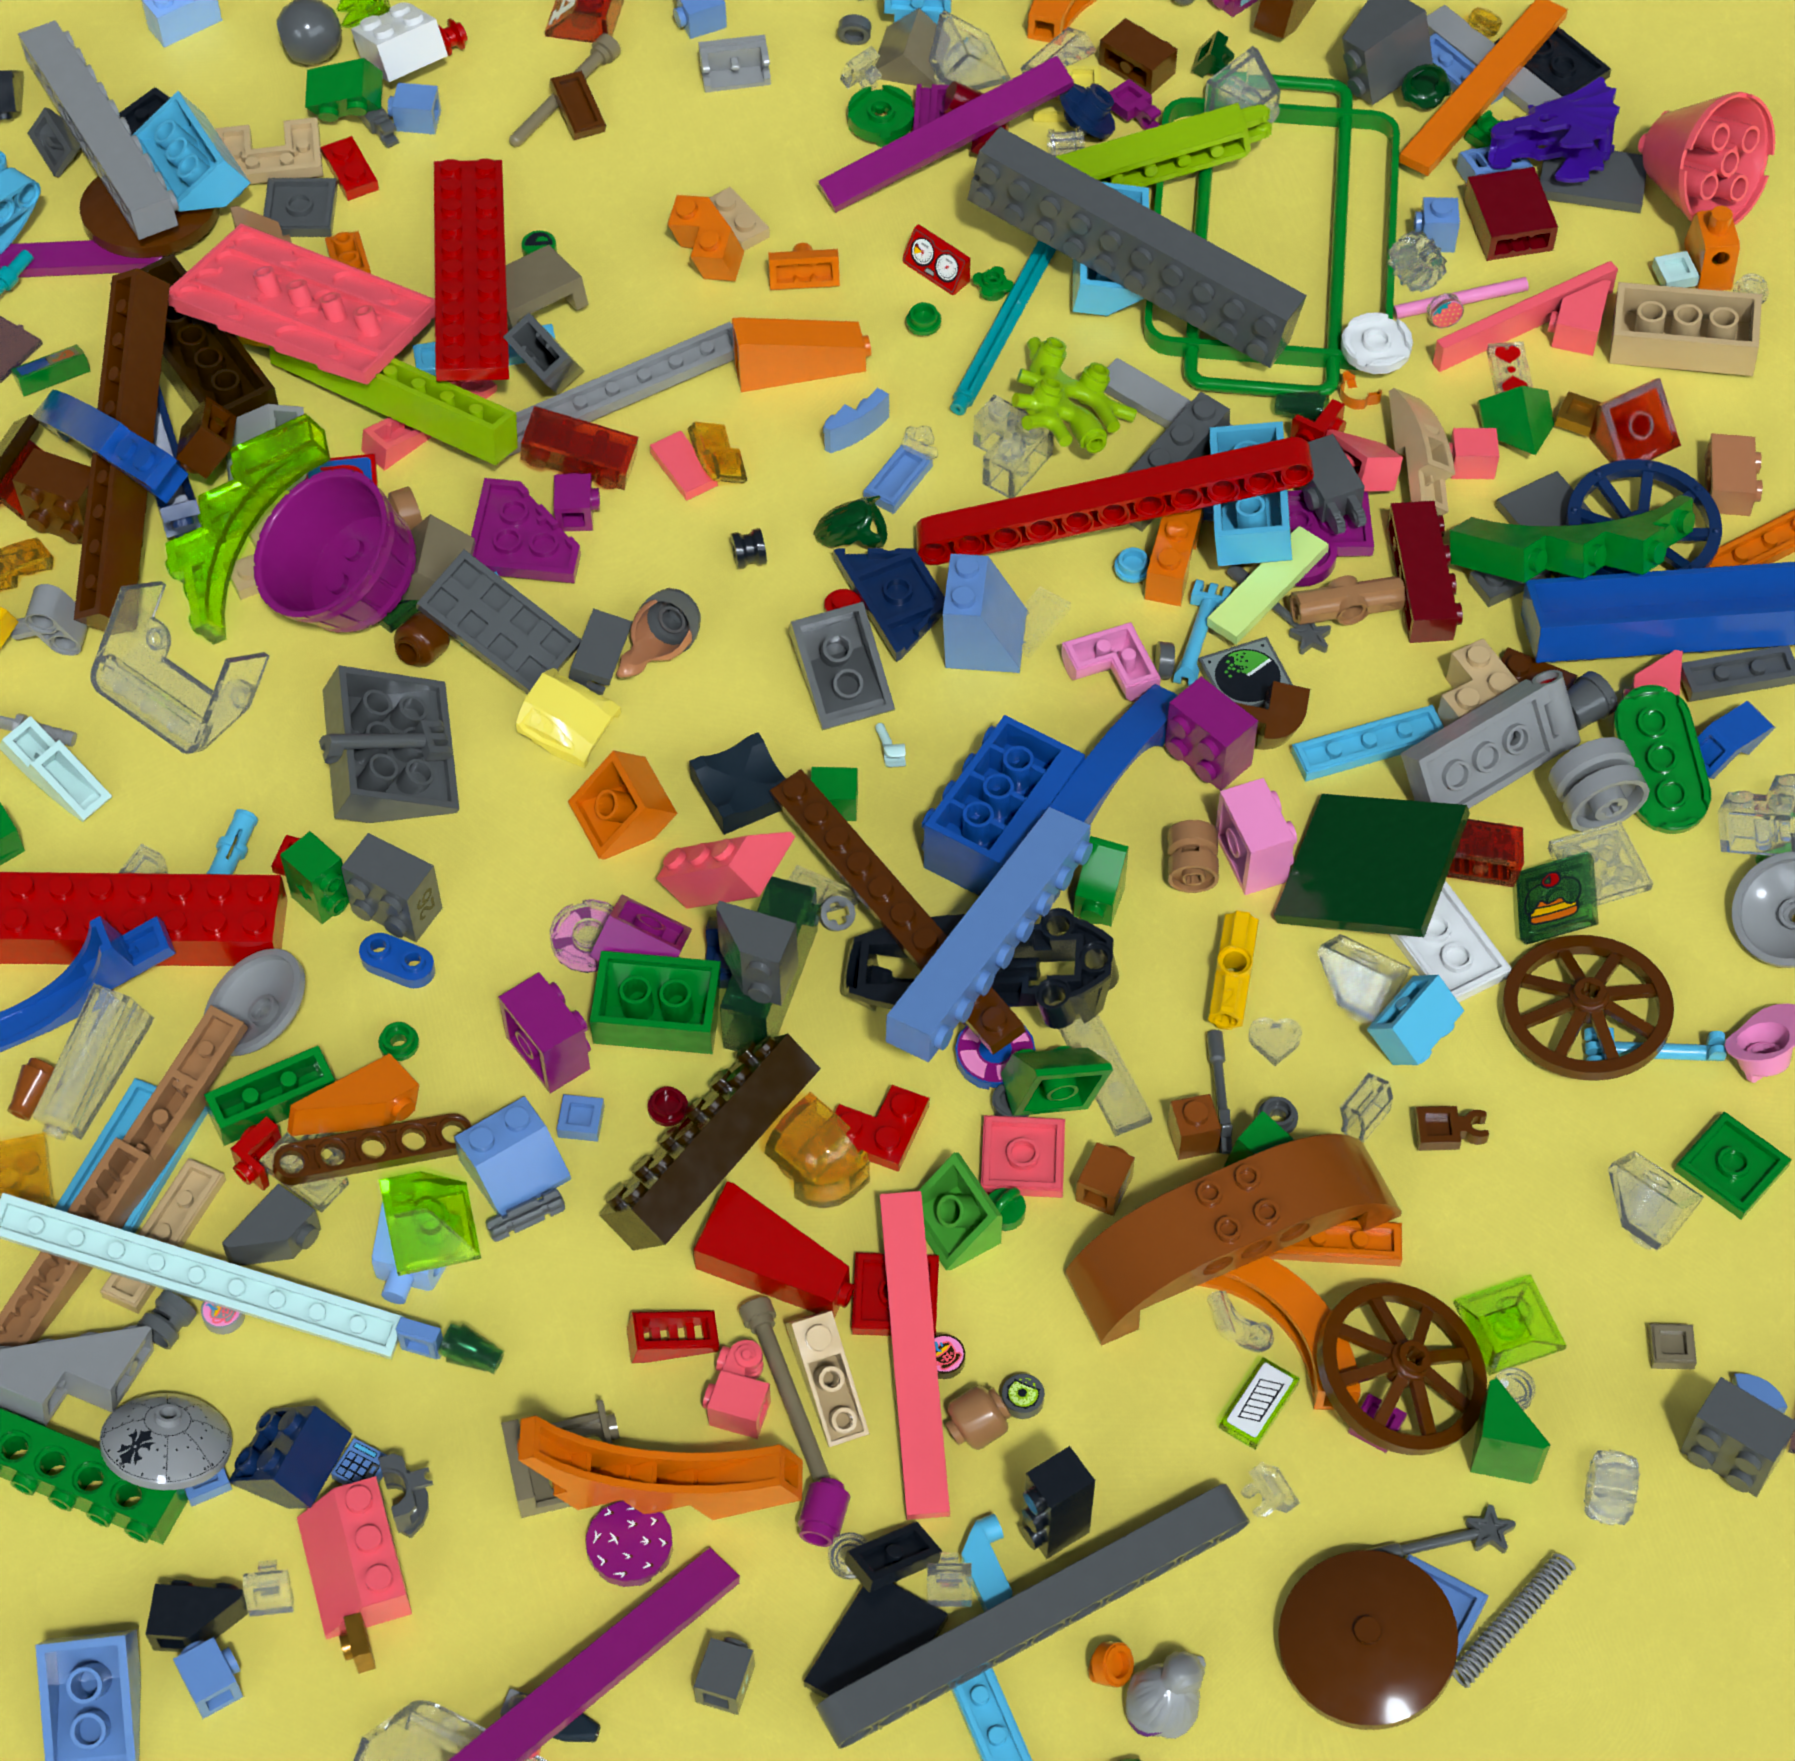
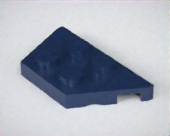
M845 548L833 550L836 564L852 590L858 594L861 602H864L867 615L896 662L901 660L943 616L945 596L915 548H897L891 551L883 548H868V554H845Z

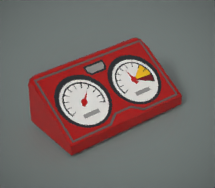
M917 224L905 250L903 263L951 295H956L970 283L971 258L923 226Z

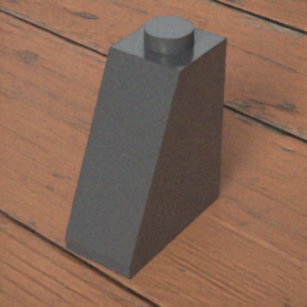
M530 313L503 336L538 377L558 395L584 371Z

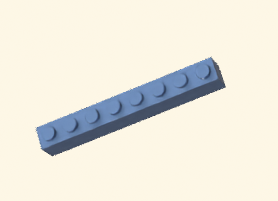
M1051 807L1045 811L887 1014V1043L927 1062L932 1059L939 1049L944 1050L948 1046L954 1028L959 1022L964 1023L967 1021L973 1010L974 1002L980 994L985 996L989 992L994 982L995 974L1000 968L1005 969L1008 967L1017 945L1020 942L1025 943L1029 939L1036 920L1040 915L1045 917L1048 914L1058 891H1065L1072 880L1079 864L1083 866L1088 861L1093 849V844L1089 843L1091 825Z

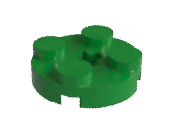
M882 85V90L871 91V86L865 87L857 91L848 103V128L858 137L869 142H875L879 147H884L911 131L914 125L915 112L913 101L909 94L895 86ZM883 112H887V115L885 116L875 115V113L882 114Z

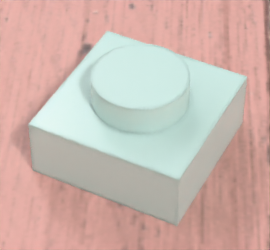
M1687 251L1654 257L1652 268L1661 286L1683 288L1697 286L1700 276Z

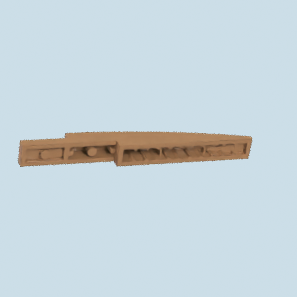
M210 1005L124 1138L120 1140L115 1137L67 1213L119 1229L123 1228L131 1213L147 1194L205 1108L204 1094H206L247 1031L248 1027L244 1022ZM41 1251L0 1313V1346L15 1347L36 1343L93 1267Z

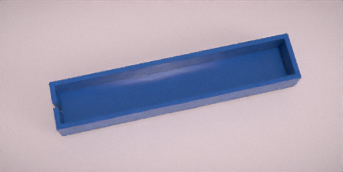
M1795 562L1651 571L1644 575L1637 573L1592 575L1585 579L1562 577L1528 580L1524 585L1521 617L1536 663L1665 655L1674 650L1686 653L1795 645Z

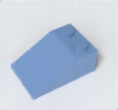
M137 1629L52 1638L36 1644L45 1761H139L141 1672Z

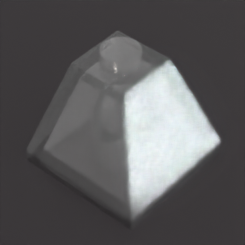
M946 10L940 13L929 56V62L935 72L933 77L938 84L950 85L953 81H957L975 90L1003 84L1011 79L988 33Z
M1254 46L1250 47L1207 80L1204 113L1235 103H1239L1241 109L1253 105L1256 106L1257 104H1265V106L1270 108L1269 120L1267 121L1273 123L1280 112L1279 101L1281 91L1257 48Z
M1342 934L1320 945L1317 952L1337 1005L1347 1010V1016L1365 1024L1369 1023V1021L1373 1022L1393 1000L1411 967Z
M1636 1151L1612 1162L1608 1169L1621 1226L1631 1233L1630 1238L1636 1244L1646 1249L1654 1248L1659 1250L1667 1245L1704 1198V1196Z

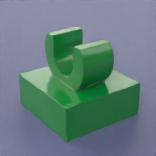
M1488 110L1466 132L1465 141L1475 148L1490 147L1491 129L1495 124L1504 120H1497L1492 116V111Z

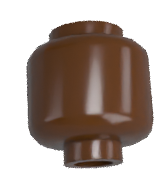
M421 612L411 616L395 631L394 635L395 651L398 657L406 664L416 667L429 666L448 649L450 643L449 633Z

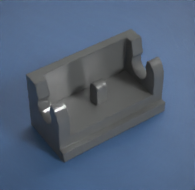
M593 608L573 660L569 679L585 686L598 695H603L605 687L602 685L609 686L633 621Z

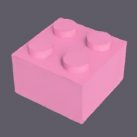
M1264 778L1222 790L1219 796L1215 827L1218 831V842L1244 895L1286 883L1289 878L1290 865L1294 863L1292 853L1294 844L1297 843L1295 828L1291 821H1285L1281 813L1282 807L1276 791H1270Z

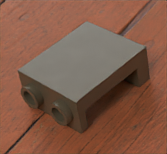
M550 245L506 265L508 332L518 323L519 319L525 317L528 313L531 314L562 298L576 310L589 305L582 276Z

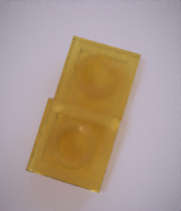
M694 421L689 426L688 433L696 456L708 476L713 481L744 484L747 481L741 452L738 448H730L725 425Z
M38 537L0 548V591L17 588L18 575H31L36 572L53 569L54 557Z

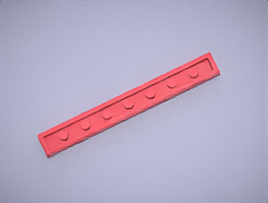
M921 1191L880 1194L907 1520L950 1517Z

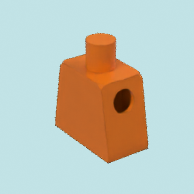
M1716 206L1712 210L1696 212L1684 241L1685 249L1700 276L1696 289L1732 290L1740 251V241L1732 217L1733 213L1726 206Z

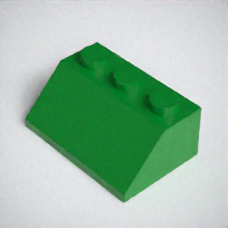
M601 951L590 1015L593 1044L713 1054L718 1022L721 961Z

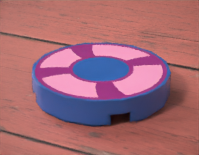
M966 1025L959 1033L955 1046L957 1068L967 1081L978 1088L989 1090V1087L997 1088L999 1085L1004 1084L1001 1072L1012 1054L1023 1049H1033L1036 1052L1033 1036L1025 1027L1026 1032L992 1055Z

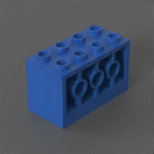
M1004 715L996 727L990 726L982 740V746L976 754L971 753L967 757L959 778L948 783L943 792L942 801L937 808H931L926 813L921 826L924 829V840L921 849L924 851V868L980 896L1042 817L1076 769L1085 760V754Z

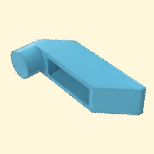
M994 1513L976 1520L961 1554V1563L984 1612L1013 1597L1011 1587L990 1543L1004 1538L1002 1528Z

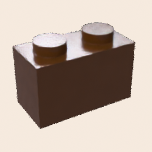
M1124 18L1100 39L1099 65L1124 80L1130 79L1152 95L1176 73L1178 49L1169 42L1148 32L1143 27Z
M206 396L181 427L176 459L179 460L181 466L192 474L198 473L207 479L232 448L237 416Z

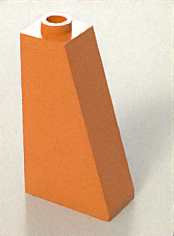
M732 318L734 365L741 392L866 372V357L871 356V344L868 335L862 336L860 325L857 321Z

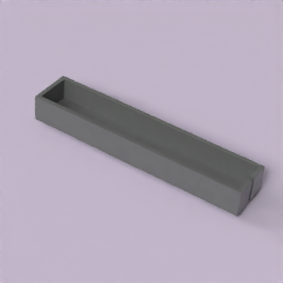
M999 127L979 150L974 174L976 175L972 178L968 201L1271 368L1290 343L1307 296L1304 293L1002 127Z

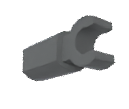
M382 106L380 110L369 111L366 115L358 116L372 134L379 136L386 148L399 143V140L393 133L397 128L389 119L388 113Z

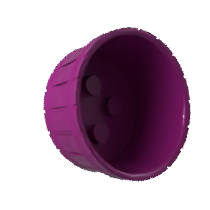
M334 469L333 471L327 470L317 473L291 489L290 493L286 494L272 510L271 516H268L259 535L260 539L257 541L254 553L255 583L265 603L274 611L295 621L315 624L333 632L361 631L385 618L387 613L391 612L401 601L402 595H405L416 566L415 541L406 521L397 514L387 496L370 478L350 469Z

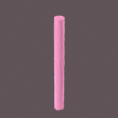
M1526 277L1394 305L1393 317L1396 320L1433 312L1450 302L1464 305L1528 291V281Z

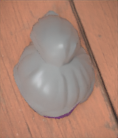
M1176 1651L1166 1657L1164 1664L1157 1663L1133 1675L1127 1691L1126 1716L1129 1725L1137 1734L1145 1737L1176 1739L1184 1735L1193 1726L1198 1717L1199 1689L1205 1675L1204 1668L1206 1663L1203 1656H1196L1187 1651Z

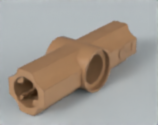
M1345 575L1334 579L1327 587L1291 592L1289 599L1290 614L1294 623L1299 625L1337 619L1342 625H1352L1362 621L1370 613L1404 608L1406 602L1405 586L1401 577L1397 578L1396 576L1358 582L1354 576Z

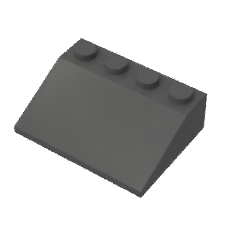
M338 665L322 690L326 734L416 733L415 728L420 720H441L444 726V731L441 733L447 735L448 744L445 746L450 747L452 756L447 760L425 761L421 748L344 749L339 761L329 764L334 818L377 823L457 813L459 811V800L445 682Z

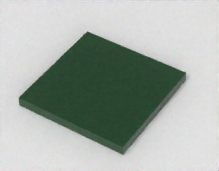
M1322 794L1275 910L1274 917L1277 923L1424 938L1470 815L1467 805Z

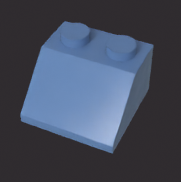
M525 1096L454 1136L459 1161L497 1215L501 1214L502 1217L507 1215L506 1210L534 1197L539 1199L542 1197L541 1194L556 1189L571 1180V1175L546 1125Z

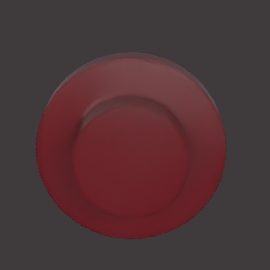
M662 1087L650 1097L648 1113L650 1118L658 1125L674 1126L686 1118L684 1113L689 1107L688 1100L678 1089Z

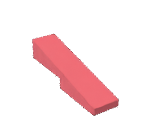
M492 380L447 381L485 399L497 392V384ZM388 417L363 429L361 451L364 454L375 453L377 465L385 471L432 438V436Z

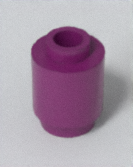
M821 1478L819 1482L809 1484L798 1520L800 1528L799 1537L805 1542L815 1546L829 1547L833 1544L834 1539L840 1536L851 1498L841 1482L831 1478Z

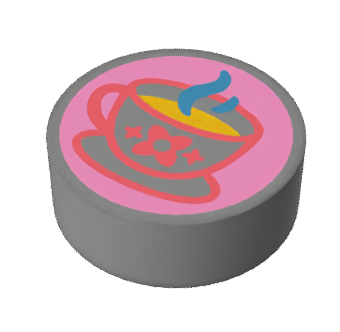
M207 1302L202 1303L201 1316L207 1329L215 1334L232 1333L242 1325L245 1319V1314Z

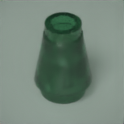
M1320 390L1278 393L1275 401V414L1291 419L1298 414L1315 422L1329 404V395L1321 394Z
M454 1323L449 1326L438 1351L439 1355L446 1357L447 1363L485 1372L488 1371L492 1374L496 1373L505 1353L504 1350L499 1349L498 1346L465 1323L462 1326Z

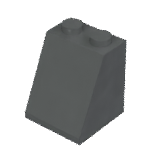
M1368 0L1342 38L1344 47L1343 58L1347 66L1349 79L1348 87L1355 97H1360L1371 105L1402 86L1405 75L1413 68L1424 64H1433L1426 10L1409 0Z

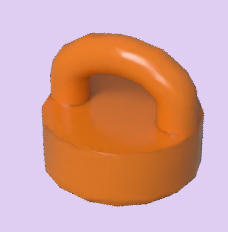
M1102 1642L1090 1659L1088 1667L1089 1679L1093 1683L1107 1687L1124 1686L1132 1676L1134 1659L1130 1648L1121 1642Z

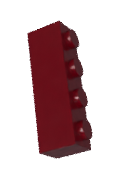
M1435 501L1391 503L1387 531L1396 577H1401L1405 586L1406 602L1403 613L1409 643L1454 640L1457 625H1462L1463 612L1461 603H1455L1454 599L1457 583L1455 574L1449 573L1448 569L1451 561L1449 544H1443L1442 540L1445 532L1443 515H1437Z

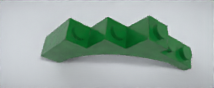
M1679 495L1660 508L1642 514L1612 521L1571 526L1514 525L1470 517L1450 529L1451 564L1522 583L1527 582L1544 570L1585 579L1603 566L1644 575L1664 562L1668 547L1693 532L1695 524L1693 497Z

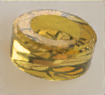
M1481 7L1474 8L1467 19L1468 24L1473 29L1488 36H1496L1502 26V20L1498 15Z

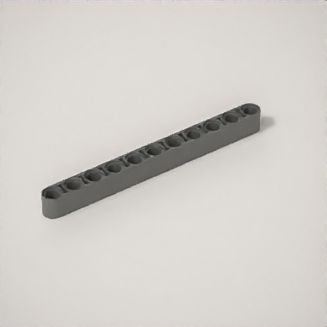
M1221 1484L835 1692L820 1702L816 1710L838 1749L845 1748L1225 1541L1244 1529L1250 1523V1520L1228 1485Z

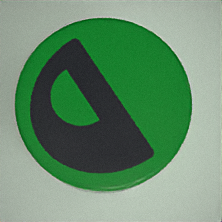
M546 231L530 232L523 238L521 243L523 257L547 245H550L557 252L555 237Z

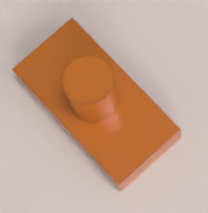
M798 243L793 247L792 251L768 253L770 290L840 286L838 249L813 250L808 243Z

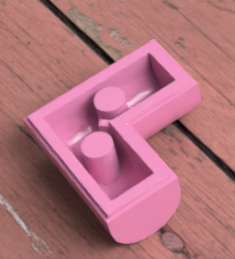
M1131 622L1062 643L1063 663L1067 674L1072 680L1111 669L1126 699L1134 702L1154 684L1160 686L1161 678Z

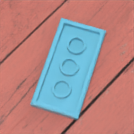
M137 1078L133 1080L54 1209L64 1212L68 1211L115 1137L120 1140L124 1138L157 1086ZM206 1106L147 1194L131 1213L122 1230L136 1233L208 1114Z

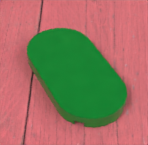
M1645 685L1635 688L1619 703L1613 717V731L1616 738L1625 742L1634 759V767L1639 768L1650 790L1647 801L1636 814L1646 826L1655 831L1665 834H1679L1689 831L1704 818L1712 796L1690 709L1678 694L1675 695L1665 687Z

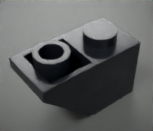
M183 1580L170 1581L169 1585L155 1584L145 1635L153 1651L182 1652L184 1648L194 1642L207 1641L213 1637L214 1639L218 1638L248 1615L250 1605L243 1589H239L237 1586L229 1583H216L212 1587H198L191 1582Z

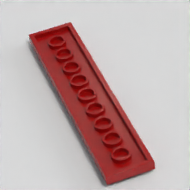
M482 158L479 160L458 161L456 159H446L444 161H434L436 381L509 380L508 342L503 338L508 333L502 160Z

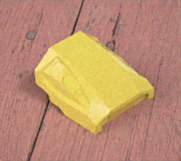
M552 668L541 674L524 699L516 721V729L518 733L530 738L534 744L542 746L551 755L585 768L588 764L590 753L613 718L620 716L621 707L612 700L602 697L585 686L560 675L557 669Z

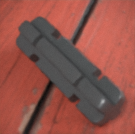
M552 1189L541 1194L542 1199L540 1200L534 1197L506 1210L507 1215L503 1217L501 1214L487 1219L485 1222L486 1229L492 1240L498 1242L509 1237V1232L512 1230L515 1233L520 1232L545 1220L544 1216L547 1214L552 1217L565 1210V1202L557 1189Z

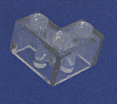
M994 394L974 416L973 445L987 452L983 456V484L1008 498H1014L1053 454L1054 435L1046 428L1025 430L1022 427L1021 421L1024 416L1030 414L1021 408L1013 407L1012 403Z
M1795 774L1776 775L1767 795L1753 794L1749 791L1727 793L1718 810L1721 852L1769 856L1785 852H1795Z

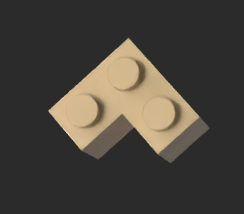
M1484 638L1451 654L1446 680L1453 690L1441 695L1437 714L1443 726L1446 727L1519 684Z

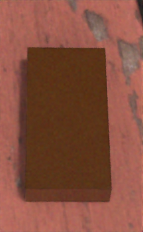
M578 71L550 78V88L573 140L604 133L606 130L605 121L583 72Z

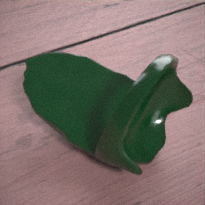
M1435 63L1424 64L1413 68L1405 75L1401 91L1404 100L1410 102L1413 106L1424 110L1433 109L1443 101L1445 96L1450 95L1451 84L1446 71L1442 67L1437 66Z
M877 495L845 502L828 511L819 520L813 533L817 541L823 546L831 548L840 545H850L856 541H860L863 545L870 548L883 547L887 541V527L884 517L875 505V502L881 497ZM872 518L876 523L878 534L871 531Z

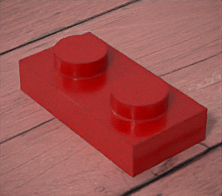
M353 136L321 146L322 157L334 178L337 179V183L347 201L379 190L378 181Z

